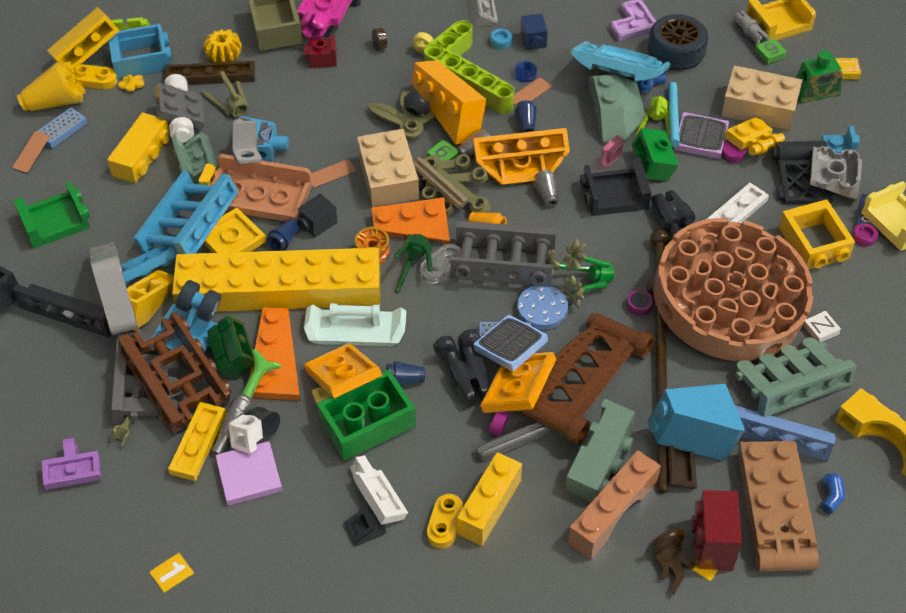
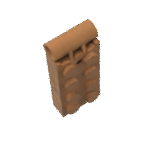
M796 441L740 442L737 457L757 571L818 570L819 556L815 547L817 541Z

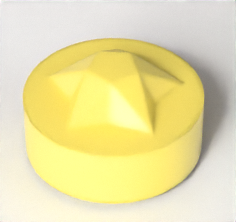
M419 32L413 38L412 46L417 52L424 54V48L434 39L427 33Z

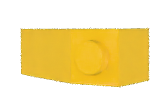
M157 270L127 288L138 328L151 320L173 291L174 275Z

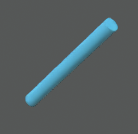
M670 82L668 84L670 142L672 147H677L680 144L677 84Z

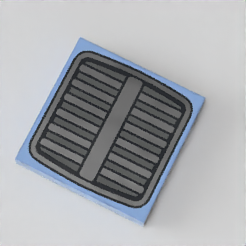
M508 314L473 345L476 352L513 372L548 342V336Z

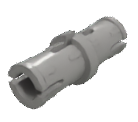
M744 10L740 11L741 14L739 12L735 14L734 21L743 29V33L747 37H751L756 45L769 41V36L760 28V24L756 20H752Z

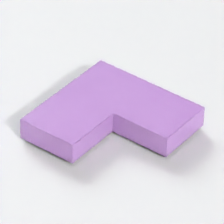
M632 0L621 3L620 9L626 18L610 22V29L618 42L649 34L656 20L643 1Z

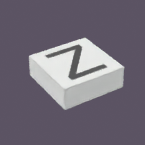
M826 311L806 319L803 324L808 333L819 343L839 335L841 328Z

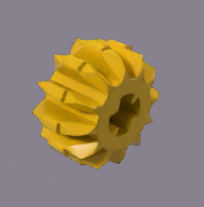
M222 28L218 32L213 30L212 34L206 35L203 45L208 60L214 63L233 62V59H239L242 49L237 33H232L231 29L223 31Z

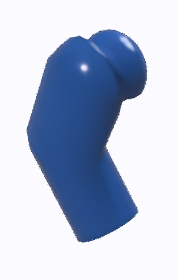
M663 72L658 77L639 80L637 83L641 92H648L654 84L666 83V74Z

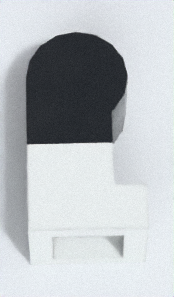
M258 406L230 422L228 425L231 448L248 454L254 452L257 449L256 442L267 434L272 435L278 430L280 425V415L278 412L268 411Z

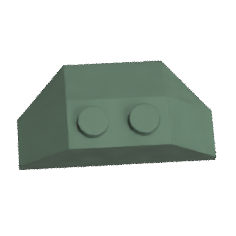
M616 74L588 77L602 145L626 143L630 135L645 118V111L637 82Z

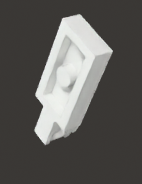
M365 456L356 457L352 466H350V470L355 483L379 522L386 524L404 520L408 512L382 470L377 471L373 469Z

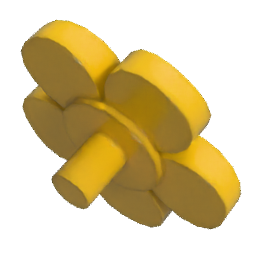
M128 75L123 77V81L119 82L118 86L120 89H126V91H134L135 88L144 86V81L141 75L134 77Z

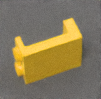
M748 0L746 13L752 20H756L760 24V28L769 36V40L775 38L777 41L810 31L816 18L814 8L806 0H778L764 5L758 0Z

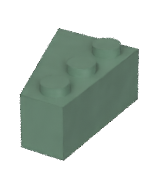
M605 398L601 404V418L598 423H592L589 429L592 433L585 446H581L566 478L565 491L591 503L610 482L611 475H616L619 472L623 462L621 460L623 453L628 454L634 443L631 433L635 411Z

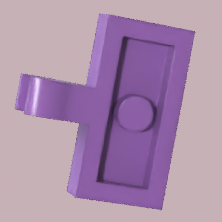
M74 438L63 439L64 457L42 460L43 486L45 490L102 480L99 452L92 451L79 454L78 445H75Z

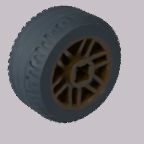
M672 14L658 19L651 27L648 42L649 54L657 58V61H661L662 65L669 62L670 67L668 69L685 70L695 67L703 60L706 54L708 44L707 29L700 21L688 15Z

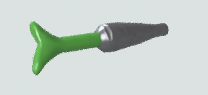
M252 349L254 370L242 393L236 395L229 405L217 441L212 449V452L216 455L223 453L225 447L230 442L228 424L251 410L253 405L251 397L262 376L269 371L281 368V365L277 362L266 361L262 354L255 349Z

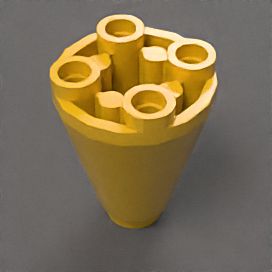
M60 60L25 87L21 94L17 95L18 101L25 112L82 102L83 95L86 94L85 89L80 81L76 82L73 76L75 71L70 61L64 62Z

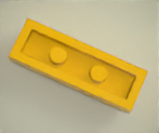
M202 402L199 403L168 468L170 475L196 481L225 418V408Z

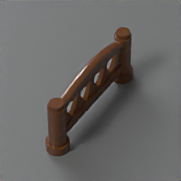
M591 313L586 321L588 329L572 339L555 356L556 361L532 410L519 411L523 415L567 436L569 442L579 446L584 441L590 428V421L583 417L632 354L643 359L649 355L655 342V335L647 331L641 333L599 313ZM601 339L610 351H592L588 347L593 345V340ZM582 355H588L597 367H577L575 363L580 362ZM568 372H575L583 384H564L561 380L567 378ZM562 389L570 402H552L547 398L553 395V390Z

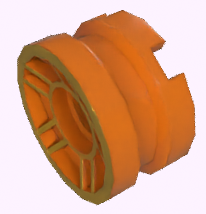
M367 227L357 233L355 237L356 248H379L380 264L386 261L387 256L389 257L390 241L385 230L379 227Z

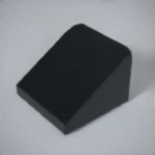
M367 506L344 522L356 546L387 533L384 525L379 522L373 510Z

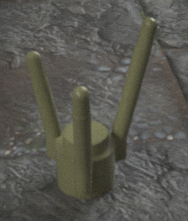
M221 71L220 75L231 94L226 99V106L205 90H202L201 93L221 108L228 117L231 115L236 118L244 116L250 106L246 101L240 82H235L238 94H236L224 71Z

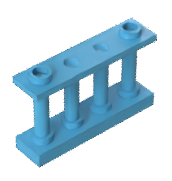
M183 171L134 236V240L144 254L152 250L158 244L175 246L179 254H196L239 193L230 175L221 174L214 185L194 184L188 172ZM193 193L206 195L202 202L188 201ZM181 210L194 211L189 219L176 218ZM168 227L182 228L176 237L163 235Z

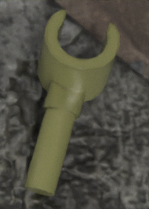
M127 415L121 425L114 427L110 442L113 439H119L122 441L121 447L125 446L130 434L128 429L132 421L130 416Z

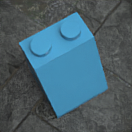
M726 384L665 389L648 420L649 430L654 434L657 444L672 445L676 449L687 452L692 451L695 454L717 460H726L745 431Z

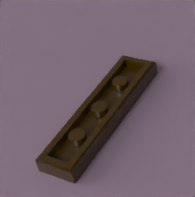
M255 61L165 65L164 81L170 75L179 74L186 79L187 85L224 83L220 72L224 71L230 83H235L236 81L255 82Z

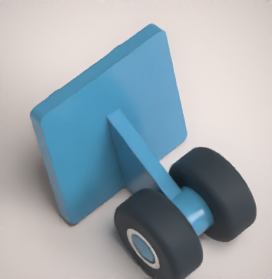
M188 280L182 287L176 304L171 306L164 318L169 319L170 314L175 311L180 318H185L190 327L192 337L199 339L205 352L210 342L207 330L214 325H218L211 321L220 304L221 294L214 290H209L206 295L199 293L200 284ZM161 323L152 337L164 332L161 328ZM176 334L174 340L166 343L169 351L183 345Z

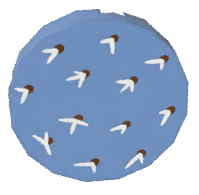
M532 286L521 293L518 299L517 313L522 322H531V326L538 330H550L558 327L564 318L566 319L568 301L565 295L555 287Z

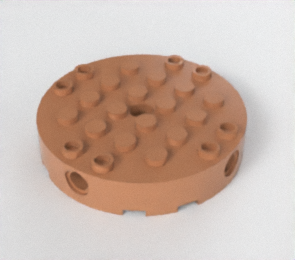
M728 218L706 219L681 229L665 247L654 277L653 291L655 303L667 326L682 341L696 350L724 360L754 361L759 360V356H763L764 353H771L773 355L779 353L781 348L790 345L798 335L810 312L814 297L812 296L811 289L813 282L807 265L799 253L779 235L774 237L763 231L764 227L745 220L742 223L731 222Z

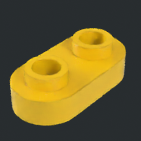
M79 65L73 74L76 82L80 81L83 87L110 89L118 81L115 71L108 67Z
M454 494L442 495L435 503L427 527L428 541L435 548H447L455 541L457 517L463 508V502ZM451 504L453 507L446 508L445 505ZM439 528H443L446 530L443 533L437 532Z

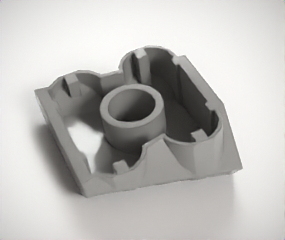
M813 147L810 184L857 200L862 170V159H860L859 154L854 150L848 149L840 154L834 152L830 147Z

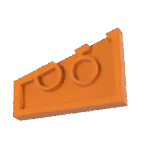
M444 198L372 207L374 227L385 230L388 236L404 238L408 234H421L427 238L428 242L429 240H434L450 245Z

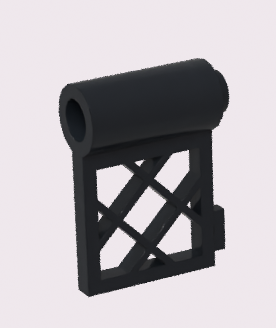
M826 141L776 142V146H772L771 159L775 160L779 167L781 185L777 187L779 200H784V205L812 204L823 200H828L830 204L833 203L832 191L823 189L826 196H817L812 192L816 186L811 185L809 188H806L798 182L803 176L810 180V172L808 171L811 169L813 147H827ZM786 169H795L800 174L794 179L786 173ZM794 186L803 194L801 196H790L789 190Z

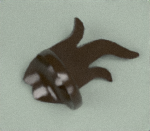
M681 529L666 531L656 537L651 544L654 555L663 570L660 580L667 578L669 569L675 577L671 589L672 595H675L684 579L683 567L692 570L697 566V563L690 562L686 558L681 547L685 538L684 532Z

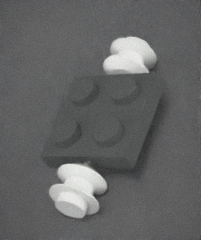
M179 74L168 76L164 81V85L157 83L154 91L158 118L171 121L170 135L172 139L177 138L182 143L189 141L194 136L193 128L202 130L205 124L201 95L188 91L186 79Z

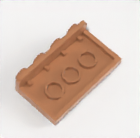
M219 155V168L211 185H214L221 174H229L239 192L226 212L238 208L244 215L284 222L288 219H294L298 222V208L306 203L312 187L311 171L309 169L267 161L238 164L234 155Z

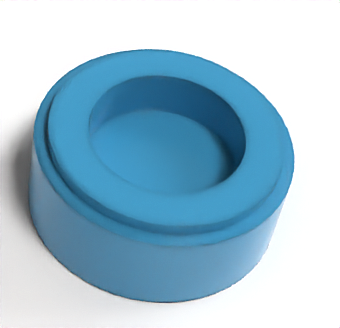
M506 29L494 30L490 34L491 46L496 49L510 47L512 44V34Z

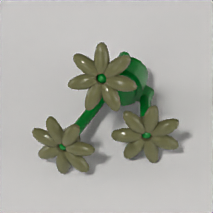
M575 239L572 246H566V251L569 254L563 258V262H568L567 264L555 261V250H548L545 264L552 265V276L553 270L558 271L559 269L588 272L589 279L595 282L590 285L582 286L580 282L576 283L574 275H571L570 279H564L567 289L563 293L569 295V305L574 304L577 308H580L579 299H584L583 293L597 288H606V283L613 281L615 271L610 261H601L586 256L582 252L586 244L581 243L579 245V240ZM585 261L594 265L590 267L580 266V262Z

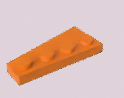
M263 307L255 350L260 352L266 361L279 363L281 368L265 373L251 398L301 401L288 308ZM254 367L251 368L250 376L254 370Z

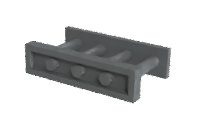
M457 221L456 246H462L460 257L451 256L450 279L551 287L552 265L545 264L548 250H555L556 229ZM472 247L487 248L485 259L470 258ZM496 250H512L510 261L495 260ZM521 251L536 252L535 263L520 262Z

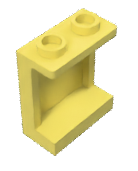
M904 181L895 185L891 184L879 192L869 194L865 199V205L861 212L900 251L906 249V197L903 194L906 183Z

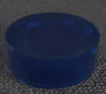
M529 61L518 63L515 66L516 79L525 83L532 82L537 77V66Z

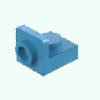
M848 126L846 135H822L821 141H826L827 147L840 154L846 149L855 151V149L859 148L860 138L855 133L854 126Z

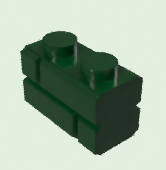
M229 315L221 319L218 325H214L207 330L210 341L208 348L214 355L219 375L237 380L245 374V371H249L254 367V357L244 322Z

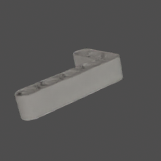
M115 242L90 248L91 267L111 334L115 335L137 329V322L124 281Z

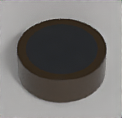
M381 27L372 30V41L377 51L384 50L387 47V36L385 30Z

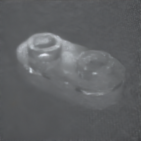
M446 244L431 255L432 271L430 272L427 270L425 259L420 265L422 280L429 284H436L450 274L449 259H451V256L460 257L461 248L454 244Z

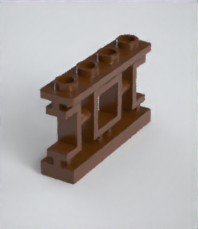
M176 311L170 314L169 319L164 318L161 320V328L164 332L143 341L137 331L133 333L132 337L126 334L118 338V351L172 435L182 430V425L190 424L192 415L189 409L206 400H209L211 405L226 406L229 404L231 394L229 384L226 380L220 379L215 363L212 359L206 358L201 342L198 338L194 339L192 337L185 318H180ZM176 334L183 345L169 351L166 343L174 340ZM156 349L160 356L151 360L149 367L142 355ZM181 358L191 374L171 384L161 367ZM203 375L210 387L197 393L192 385L200 382ZM183 390L187 399L179 402L176 409L169 397Z

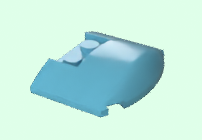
M583 42L571 51V54L589 69L597 66L598 69L610 73L635 77L634 81L658 77L670 67L669 62L662 65V62L657 61L655 57L601 44V47L598 48L597 45L590 44V42Z

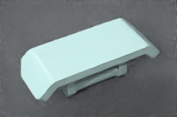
M330 303V310H322L315 305H311L306 308L304 330L308 340L315 344L346 345L350 343L356 346L391 347L400 342L405 332L406 310L400 307L393 312L380 311V305L351 306L337 305V303Z

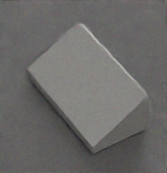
M467 0L470 21L473 27L498 24L494 0Z

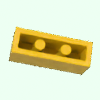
M97 7L47 51L57 62L60 60L64 62L70 61L75 70L77 66L82 64L120 30Z
M141 113L107 159L113 177L137 184L139 179L146 174L152 161L158 157L159 151L164 144L170 140L171 135L167 120Z
M498 452L496 453L457 517V535L483 546L521 482L522 463Z

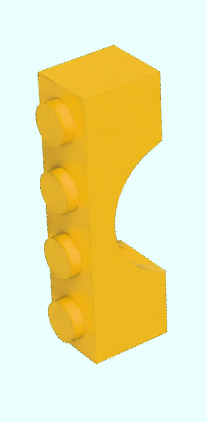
M860 388L840 406L835 422L856 438L875 435L892 442L902 455L903 468L901 473L906 476V422L896 412L889 410L881 404L876 397Z

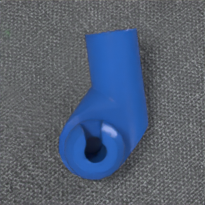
M828 473L822 480L824 487L829 489L830 494L822 502L821 508L828 514H832L846 497L843 479L836 473Z

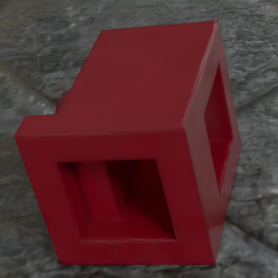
M331 35L329 39H309V45L304 46L305 59L310 61V68L337 67L335 35Z

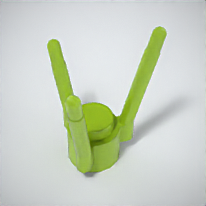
M657 96L650 100L649 108L645 109V118L639 125L637 133L640 128L645 127L649 117L656 121L664 118L670 141L668 102L665 98Z

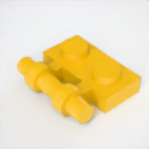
M757 117L727 129L724 135L725 139L740 150L748 148V152L752 156L756 154L761 155L767 152L769 148L771 149L772 146H776V142L785 140L782 133L771 134L773 129Z

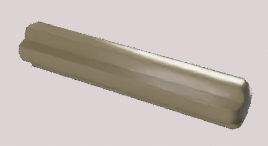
M421 157L416 159L414 162L415 170L456 207L463 208L468 202L467 197Z

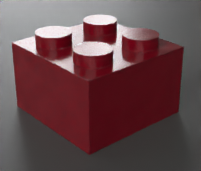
M703 490L700 501H695V515L691 517V532H696V541H693L692 556L693 558H698V569L734 570L742 544L738 491Z

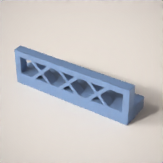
M735 405L745 428L741 437L758 442L796 441L799 454L828 462L836 440L834 433L771 415L763 417L757 411Z

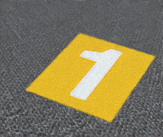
M178 553L151 570L150 574L165 593L194 574V572L181 554Z

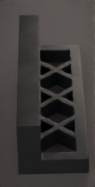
M16 284L12 289L21 309L108 338L111 335L104 308L34 284H30L28 288Z

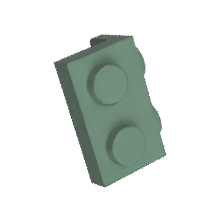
M199 133L184 144L177 138L172 140L175 148L173 153L180 162L178 166L180 172L187 171L195 183L198 182L206 164L214 165L216 170L219 168L208 136L205 133Z

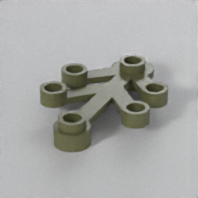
M461 154L455 160L444 161L437 156L424 158L425 161L433 165L432 167L467 197L472 212L490 213L491 206L488 199L482 196H475L461 184L469 182L481 184L486 182L488 175L485 168L477 167L473 172L448 174L444 170L458 168L462 171L468 170L472 165L470 157L466 154ZM483 173V176L476 177L478 174ZM426 180V187L422 191L424 200L436 199L438 194L435 187ZM433 192L431 196H426L428 193ZM442 194L445 206H450L446 209V216L451 215L454 211L453 204Z

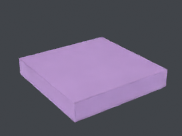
M270 441L256 444L257 449L251 454L240 450H233L216 455L228 506L283 492Z

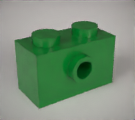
M640 128L631 146L635 157L641 158L647 179L669 181L677 170L678 161L666 131Z

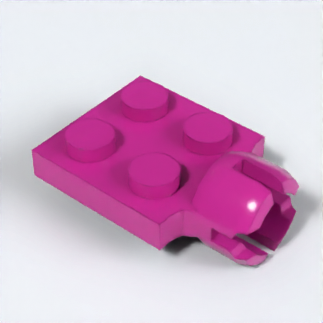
M303 0L297 10L299 19H302L300 22L302 34L308 39H311L314 33H316L314 39L322 38L329 26H339L352 0Z

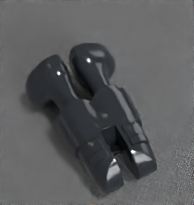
M673 189L666 191L665 197L661 193L651 197V203L660 225L664 231L671 233L669 242L677 232L694 223L696 219L694 212Z
M476 329L463 331L458 337L457 346L465 362L459 360L457 346L453 337H440L433 344L435 354L449 364L448 376L466 405L475 403L473 385L476 386L482 401L490 388L486 364L481 357L476 356V351L474 350L473 344L481 338Z

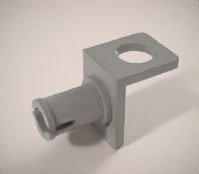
M242 119L233 121L231 125L232 152L237 163L261 162V156L256 148V122L244 121ZM250 154L253 157H242L241 155Z

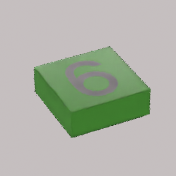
M775 38L758 44L755 47V52L766 64L786 58L787 51Z
M444 140L427 151V157L437 156L442 161L455 160L460 155L459 150Z

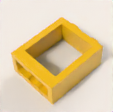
M828 200L782 212L779 229L787 242L802 257L808 270L821 268L834 262H843L850 258L855 241ZM824 223L835 242L812 248L801 229Z

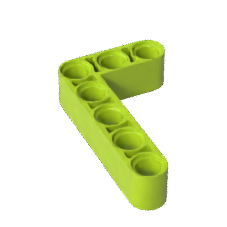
M465 20L455 22L424 48V62L438 60L486 98L485 106L500 114L510 113L514 109L513 86L461 57L472 46V24Z

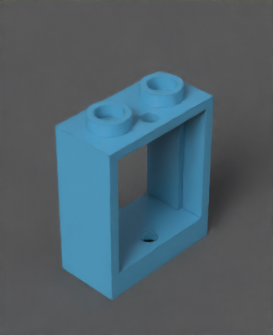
M161 24L121 30L109 39L112 64L117 79L128 75L136 76L164 71L165 65H169L168 60H172L170 46L166 47L170 45L167 32H162ZM155 45L160 47V52L122 58V51Z

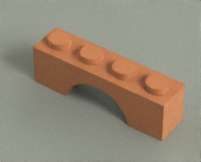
M637 450L570 526L568 544L592 560L608 541L612 530L624 512L635 501H642L657 484L661 465Z

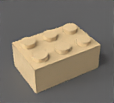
M734 66L724 100L722 116L742 121L757 117L770 127L790 131L802 79Z
M404 129L358 136V154L372 207L419 199L418 177Z

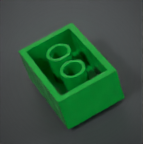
M389 369L382 372V376L336 398L331 396L317 403L319 421L344 461L416 427V409Z

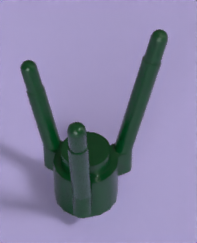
M408 234L406 241L394 254L396 259L405 250L408 254L395 289L397 293L400 292L413 259H420L426 254L427 270L429 272L432 271L431 250L433 246L428 244L427 238L421 234Z

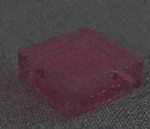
M616 135L602 148L601 165L608 168L622 156L623 138Z

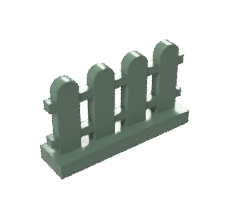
M808 337L803 340L802 350L798 351L794 346L786 345L781 348L779 358H776L771 353H764L763 356H759L758 365L756 366L747 360L739 361L736 367L735 378L738 381L744 380L752 389L751 395L754 398H760L758 412L763 417L852 386L857 365L851 359L843 361L841 358L835 359L827 351L828 345L825 342L819 343L816 339ZM810 357L818 366L814 367L806 358ZM784 365H788L796 374L792 375ZM766 372L774 382L770 383L761 373Z

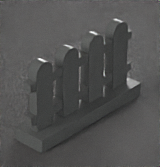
M136 329V332L138 331L143 341L150 339L154 334L143 333V329ZM126 331L117 334L111 410L112 425H121L124 415L130 416L131 420H137L138 416H159V420H162L149 398H139V393H146L134 374L133 376L127 375V371H131V369L118 351V338L126 334L132 337L133 333ZM143 354L142 356L150 367V361L160 355ZM180 359L161 367L171 384L178 381L176 377H169L168 372H176L180 369ZM125 393H132V398L125 397ZM170 399L177 409L178 402L175 399Z

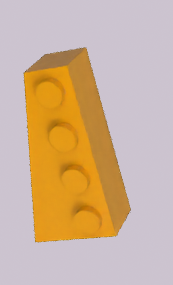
M438 60L414 63L411 84L422 96L423 100L430 102L432 113L455 144H462L477 130L481 131L486 98Z

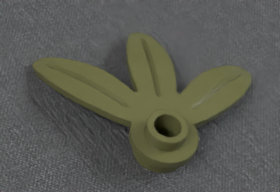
M408 90L403 91L400 97L402 113L382 103H371L368 105L372 113L386 121L399 125L400 129H404L407 140L418 139L423 132V124L436 118L431 110L421 117L407 112L403 102L404 96H407L410 92Z

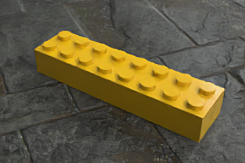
M379 248L176 255L172 293L175 304L184 284L188 280H192L200 284L199 293L206 295L209 290H214L221 294V301L216 312L262 310L263 307L306 309L311 305H315L318 308H330V303L351 306H381Z

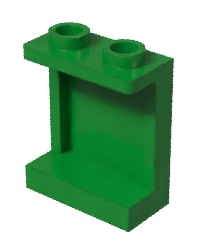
M70 181L65 182L67 192L26 206L23 197L13 200L33 249L90 228L87 218L91 217L86 204L81 205L80 202L83 201L78 188L73 189Z

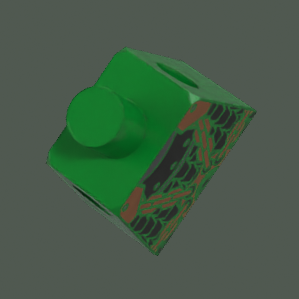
M826 50L820 51L817 58L802 62L796 76L797 79H802L798 96L800 104L840 96L842 69L831 52Z

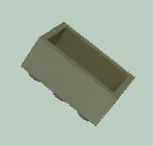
M247 0L259 51L302 44L301 26L294 0Z

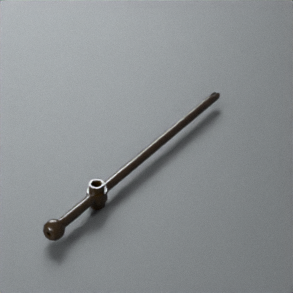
M657 229L650 235L651 245L655 247V273L665 246L669 243V235L662 229ZM648 280L647 292L651 295H654V280ZM655 303L656 395L658 403L665 389H667L666 323ZM657 444V463L661 465L658 477V491L666 493L669 487L668 447Z

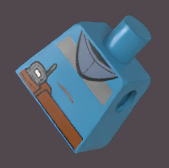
M244 116L239 117V119L244 121L256 122V148L261 156V161L272 162L275 150H288L289 137L277 136L276 124L274 122ZM250 154L241 155L242 157H253Z

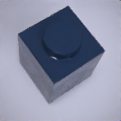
M542 13L521 16L520 34L525 50L547 48L548 30Z

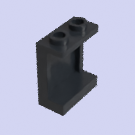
M641 158L631 159L630 169L591 173L590 166L584 165V172L580 175L581 189L586 191L584 195L586 207L590 206L592 216L649 209L651 190Z

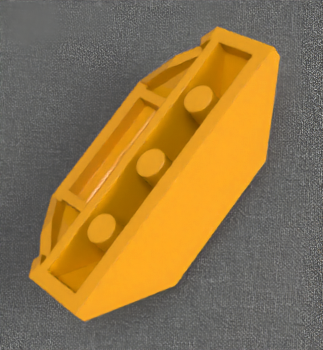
M566 128L473 138L476 163L480 167L485 168L486 172L500 185L534 182V176L540 171L550 170L553 173L570 152Z

